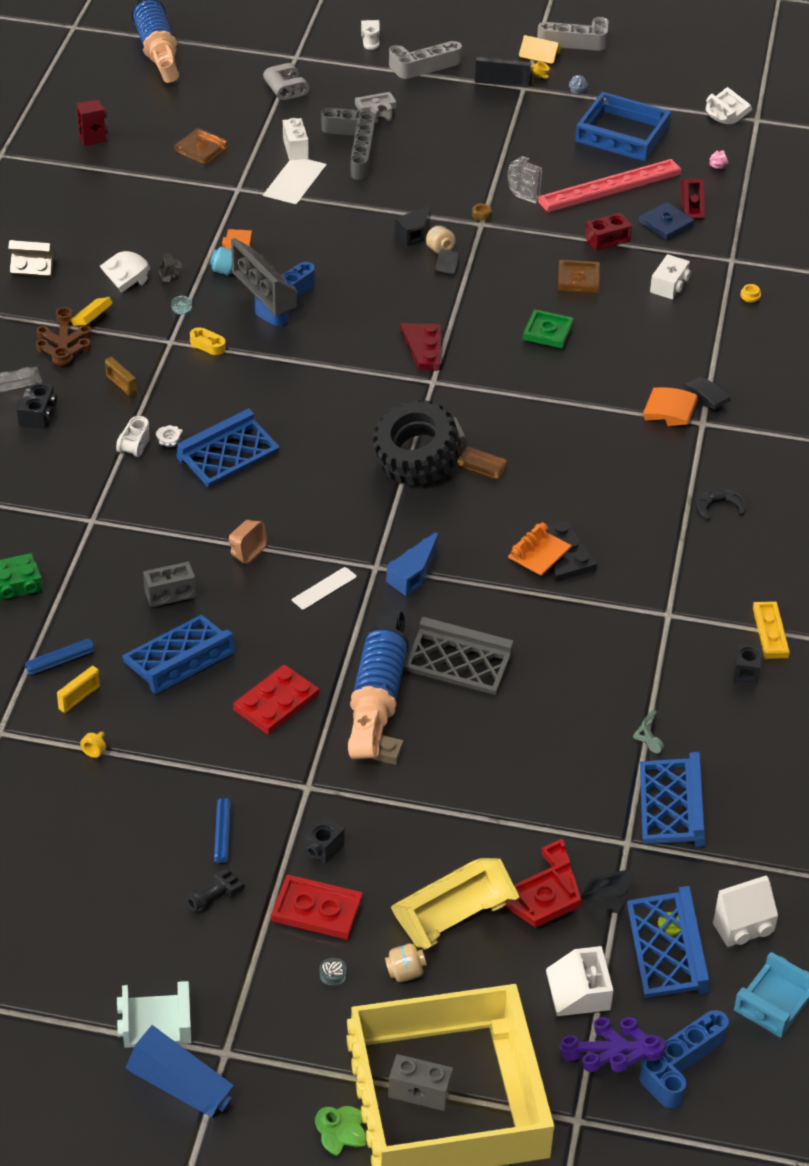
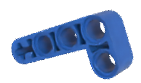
M302 262L281 276L291 286L295 287L299 297L314 287L315 266L310 262ZM255 296V313L257 316L275 326H284L288 323V311L275 316Z
M718 1010L707 1012L665 1041L666 1050L662 1058L656 1061L642 1059L639 1076L640 1082L664 1107L671 1109L677 1108L682 1104L686 1079L681 1073L725 1042L729 1024L726 1014Z

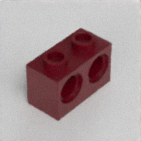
M622 213L586 222L585 239L595 251L631 242L632 225Z

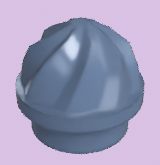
M581 75L572 77V80L569 82L570 91L574 94L584 93L587 88L586 79Z

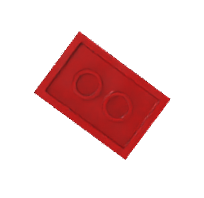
M284 664L233 703V710L269 735L318 697L319 688Z
M287 874L271 913V921L348 940L362 901L363 892Z

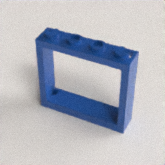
M601 92L577 124L575 141L646 161L668 130L671 111ZM603 112H607L656 127L648 139L643 140L593 125Z

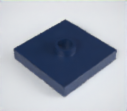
M668 202L639 216L638 221L665 240L694 225L693 218Z

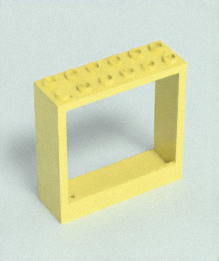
M516 984L352 1007L351 1018L347 1019L349 1034L347 1035L348 1051L353 1053V1058H351L353 1075H357L358 1082H356L358 1099H362L363 1103L361 1115L363 1123H367L368 1130H366V1140L368 1148H372L373 1155H371L372 1166H500L550 1158L554 1124ZM490 1028L515 1127L386 1146L365 1045Z

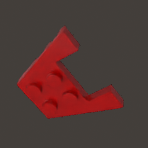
M563 839L542 848V855L551 865V868L515 884L514 887L519 898L505 900V908L535 928L581 907L580 894L570 867V860L566 853Z

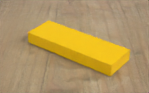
M754 602L753 612L765 659L789 658L790 652L777 602Z

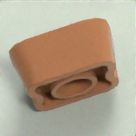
M245 520L230 534L229 544L231 545V555L248 564L265 549L267 533L264 522Z

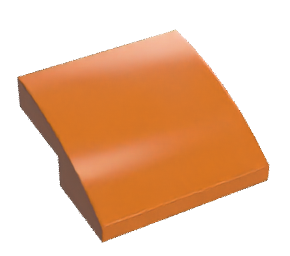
M653 388L643 412L645 421L665 419L667 426L688 425L698 396L694 393L675 388Z

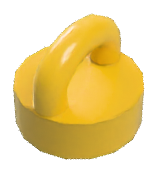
M101 731L98 734L87 733L83 737L80 745L86 755L98 758L106 750V744L103 740L104 732Z

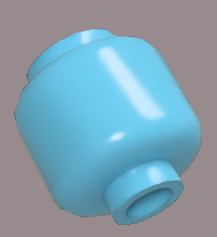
M219 247L218 250L214 249L209 265H212L214 272L225 276L232 274L231 249Z

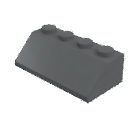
M235 238L231 239L232 273L275 316L296 308L298 293L295 287L291 286L252 247Z

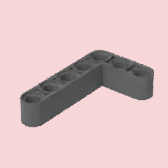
M337 108L322 110L321 130L323 132L355 135L351 154V177L357 180L365 179L368 176L375 136V114L365 110Z

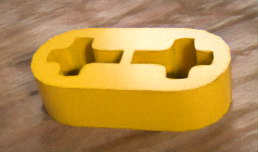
M194 328L190 331V343L192 346L212 355H220L226 351L224 337L204 328Z

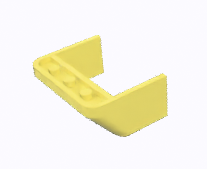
M479 858L391 906V909L417 947L428 949L438 943L437 938L440 936V932L481 909L491 908L492 911L506 905V899L515 900L519 898V895L501 859Z

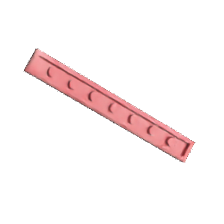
M672 159L545 194L539 196L538 202L547 212L678 176L681 175L682 169Z

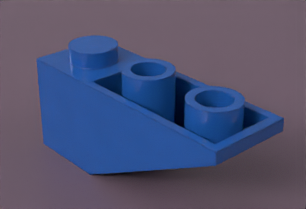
M435 532L428 538H424L415 547L408 549L396 560H392L387 565L386 582L405 596L422 586L437 552L438 533Z

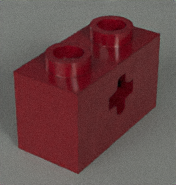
M99 100L77 103L78 130L83 145L87 146L106 142L105 134H108V127L104 121V118H107L105 106L102 107Z

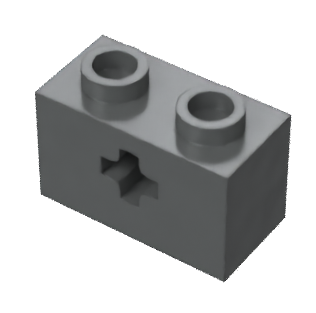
M396 1054L389 1076L388 1097L445 1111L452 1086L453 1067Z

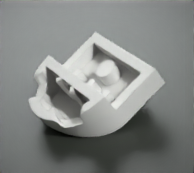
M728 87L717 96L711 94L706 100L707 114L723 124L736 123L752 110L748 102Z
M129 251L119 252L100 265L102 271L121 293L136 282L142 286L147 281V273L150 270L148 262L142 256Z

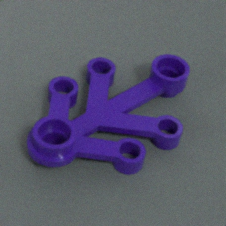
M602 1017L596 1019L593 1025L595 1033L603 1036L608 1041H580L576 1036L568 1035L562 1038L559 1045L561 1056L567 1061L579 1059L583 1052H603L599 1055L589 1053L582 1058L584 1069L588 1072L597 1071L603 1064L609 1061L613 1071L622 1072L629 1065L642 1058L648 1061L659 1060L664 1056L666 1050V1042L662 1037L646 1035L638 1028L637 1020L632 1017L623 1019L620 1025L622 1033L631 1036L636 1041L625 1040L611 1028L610 1020Z

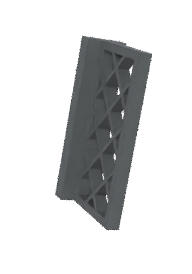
M422 617L419 624L420 629L405 663L404 671L496 695L508 662H511L514 641ZM424 638L433 641L435 645L423 649L420 643ZM448 645L454 646L458 651L446 655L443 647ZM439 650L442 657L431 662L427 654ZM472 651L478 653L480 657L469 661L465 654ZM422 656L427 664L422 666L412 665L415 659ZM461 656L465 663L454 668L450 660ZM494 657L503 659L502 663L495 667H492L488 661ZM446 662L450 670L443 673L438 672L435 666ZM484 662L488 670L477 674L473 666ZM469 668L473 676L464 679L458 675V672ZM492 675L495 682L491 686L483 684L481 679Z

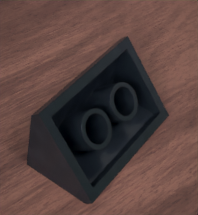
M476 57L475 83L529 88L532 75L531 62Z

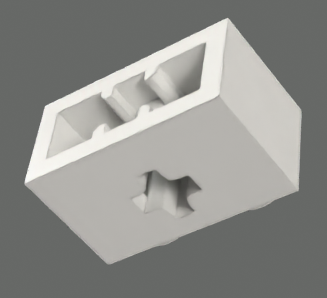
M291 118L283 120V141L289 160L308 159V137L302 119Z
M667 254L652 275L650 292L673 299L677 292H681L683 283L687 282L690 278V261Z

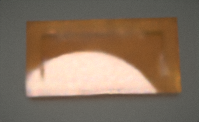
M467 446L458 459V465L498 479L507 466V460Z

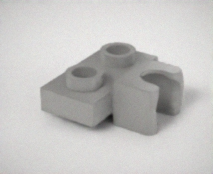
M391 92L355 98V105L358 110L373 112L375 114V123H378L379 117H385L388 121L392 119V109L396 108V100Z

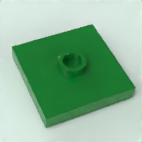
M534 309L523 333V340L563 349L574 324V318Z

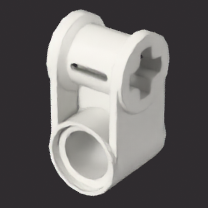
M379 20L361 21L363 46L366 49H377L380 45Z
M135 416L129 420L128 425L117 440V452L132 453L135 457L142 455L146 444L150 440L149 423L145 417Z

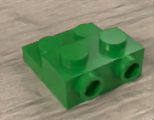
M32 553L0 560V600L43 591L41 576Z

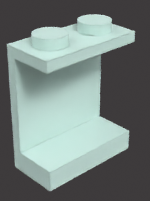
M189 981L177 982L178 995L129 998L128 985L122 986V997H117L118 1014H123V1020H117L118 1037L124 1038L125 1048L134 1047L151 1025L178 1044L191 1043Z

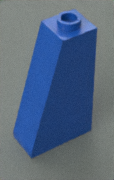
M151 1025L135 1044L126 1065V1069L211 1118L218 1109L223 1112L232 1100L229 1094L234 1085L155 1026Z

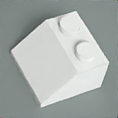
M763 876L719 891L713 924L727 947L736 944L742 945L751 939L760 936L766 937L775 932L778 913L768 877Z

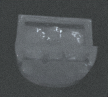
M519 157L512 161L508 166V183L512 193L518 198L536 204L540 196L542 167L528 163L527 157Z
M37 366L0 373L1 392L34 385L35 383H42Z

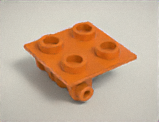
M542 522L541 524L537 523L531 532L526 533V537L523 536L521 541L512 547L508 558L542 576L572 546L547 533L548 527Z

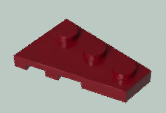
M400 323V331L405 336V342L411 349V355L418 370L440 371L441 324Z

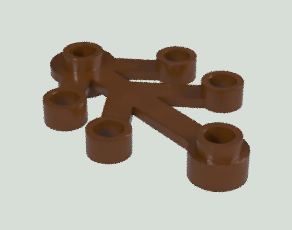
M61 307L56 310V320L60 324L59 336L51 332L46 326H40L36 329L37 337L39 338L35 343L36 351L39 353L47 352L51 355L52 362L60 366H65L72 362L73 355L79 351L87 352L91 349L90 340L87 339L92 335L90 326L82 325L77 331L68 336V326L73 318V312L68 307ZM79 338H82L78 341L77 344L70 348H67L68 345L75 342ZM45 339L50 340L54 344L58 345V347L54 348L53 346L49 345L48 341Z

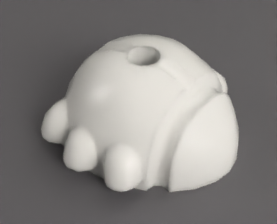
M168 425L159 428L156 431V437L160 441V445L174 447L179 443L183 431L178 429L177 426Z

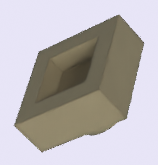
M382 735L379 755L377 758L372 759L396 765L403 748V740Z

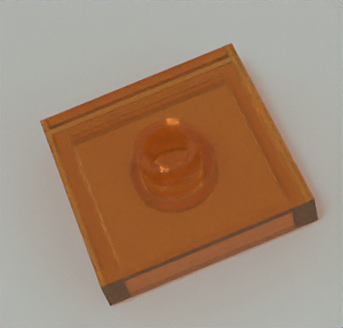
M197 128L175 144L174 151L205 164L228 147V141Z
M559 260L558 290L598 293L600 262Z

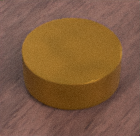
M476 204L472 208V217L478 221H486L491 218L492 209L487 204Z

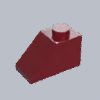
M684 179L680 183L683 213L691 218H705L704 179Z

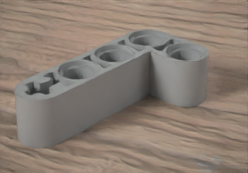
M604 17L594 18L592 26L542 22L538 25L537 38L557 42L561 48L601 51L606 48L609 22Z
M450 41L410 53L403 46L395 45L389 48V67L398 77L409 79L456 66L461 63L462 45L459 42Z

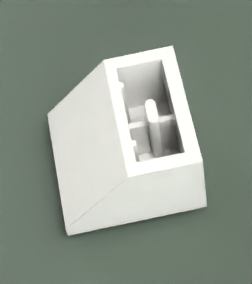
M602 946L575 949L546 969L557 1016L611 1010L613 987Z

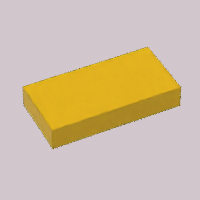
M110 297L94 300L71 319V323L73 326L89 324L113 304Z
M91 666L57 692L58 708L62 712L69 711L100 687L98 669Z

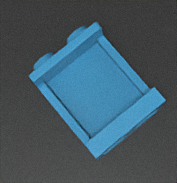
M770 952L765 966L747 989L742 987L738 992L734 1010L781 1038L809 1001V972L791 964L785 958Z

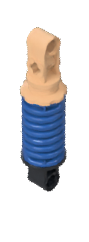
M135 0L136 4L132 9V19L136 24L144 48V54L157 64L165 82H173L179 77L174 59L177 41L168 22L165 7L159 0Z
M402 611L378 613L375 628L370 629L365 634L360 666L354 691L351 695L352 700L350 701L351 708L354 710V725L348 742V751L352 760L378 757L383 727L386 725L388 717L393 716L395 713L405 656L409 649V641L403 634L406 624Z

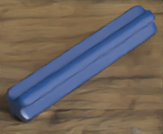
M85 639L26 661L25 668L29 675H33L92 653L94 645L90 639Z
M228 798L218 799L216 812L214 861L224 864L228 861L231 801Z

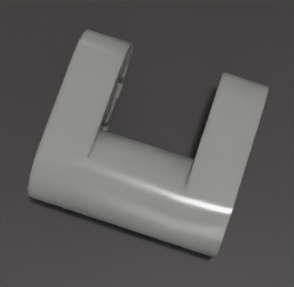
M292 63L269 67L263 74L265 81L280 100L304 96L310 88L304 78L298 77L299 72Z

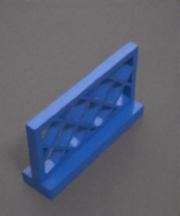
M248 408L178 443L176 458L181 464L185 462L203 483L210 487L279 452L280 447L254 420V413ZM253 428L257 432V436L247 435L244 432ZM232 438L240 439L239 445L230 444L227 441ZM243 440L256 442L255 448L242 446ZM258 443L268 444L270 448L265 450L259 449L257 446ZM214 447L223 448L221 454L212 453L209 450ZM225 449L238 451L237 457L224 455ZM240 452L252 453L253 457L249 459L241 458ZM196 456L205 457L204 463L194 462L192 458ZM207 458L220 460L219 466L206 464ZM222 462H234L235 466L231 468L223 467ZM205 470H210L218 473L209 479L204 472Z
M200 615L122 655V658L129 667L149 683L150 690L158 694L235 653L233 633L229 630H220L207 618ZM201 624L205 627L204 629H193ZM178 636H185L184 640H173ZM190 636H201V640H190ZM158 646L165 647L164 650H153ZM170 647H182L181 650H170ZM137 657H145V660H133V659H135V658H137ZM151 657H162L161 661H150Z
M700 752L689 753L690 758L640 761L643 844L695 841V847L706 846ZM685 767L686 770L679 777L671 772L674 768ZM657 769L660 773L652 778L646 774V770ZM665 776L673 780L667 787L659 783ZM678 785L686 789L680 796L672 791ZM653 786L661 791L655 797L646 793ZM666 795L674 800L668 806L660 802ZM679 804L687 808L681 815L673 811ZM654 805L662 810L655 817L647 812ZM666 815L675 819L669 826L661 822ZM682 824L689 829V833H677L674 829ZM655 825L663 830L659 834L648 835V831Z
M679 887V892L627 900L645 998L698 990L699 994L709 993V978L690 887ZM664 903H676V909L671 915L660 910ZM646 907L651 911L645 919H642L635 915L634 908ZM655 914L666 919L660 929L649 923ZM671 923L681 928V932L676 938L665 933V930ZM645 927L655 933L649 943L639 937V934ZM660 937L671 943L665 952L653 946ZM676 946L686 952V955L680 962L669 956ZM649 950L660 957L654 966L643 960ZM665 960L676 966L669 976L658 970ZM682 970L690 975L691 982L680 984L674 978ZM654 974L665 981L661 987L649 989L648 981Z

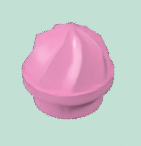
M717 150L710 157V165L715 169H724V166L729 164L724 150L720 152Z

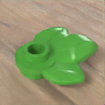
M343 1106L339 1109L323 1107L316 1114L315 1124L318 1131L322 1133L321 1142L330 1153L338 1156L343 1145L352 1147H364L366 1145V1135L360 1125L363 1123L359 1109L352 1106ZM326 1117L332 1119L334 1122H329L326 1119Z

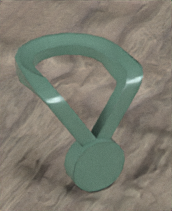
M653 709L645 717L633 738L647 743L649 749L657 754L664 749V744L659 738L653 737L648 727L658 713ZM644 730V732L646 733L647 737L642 736V735H639V734Z

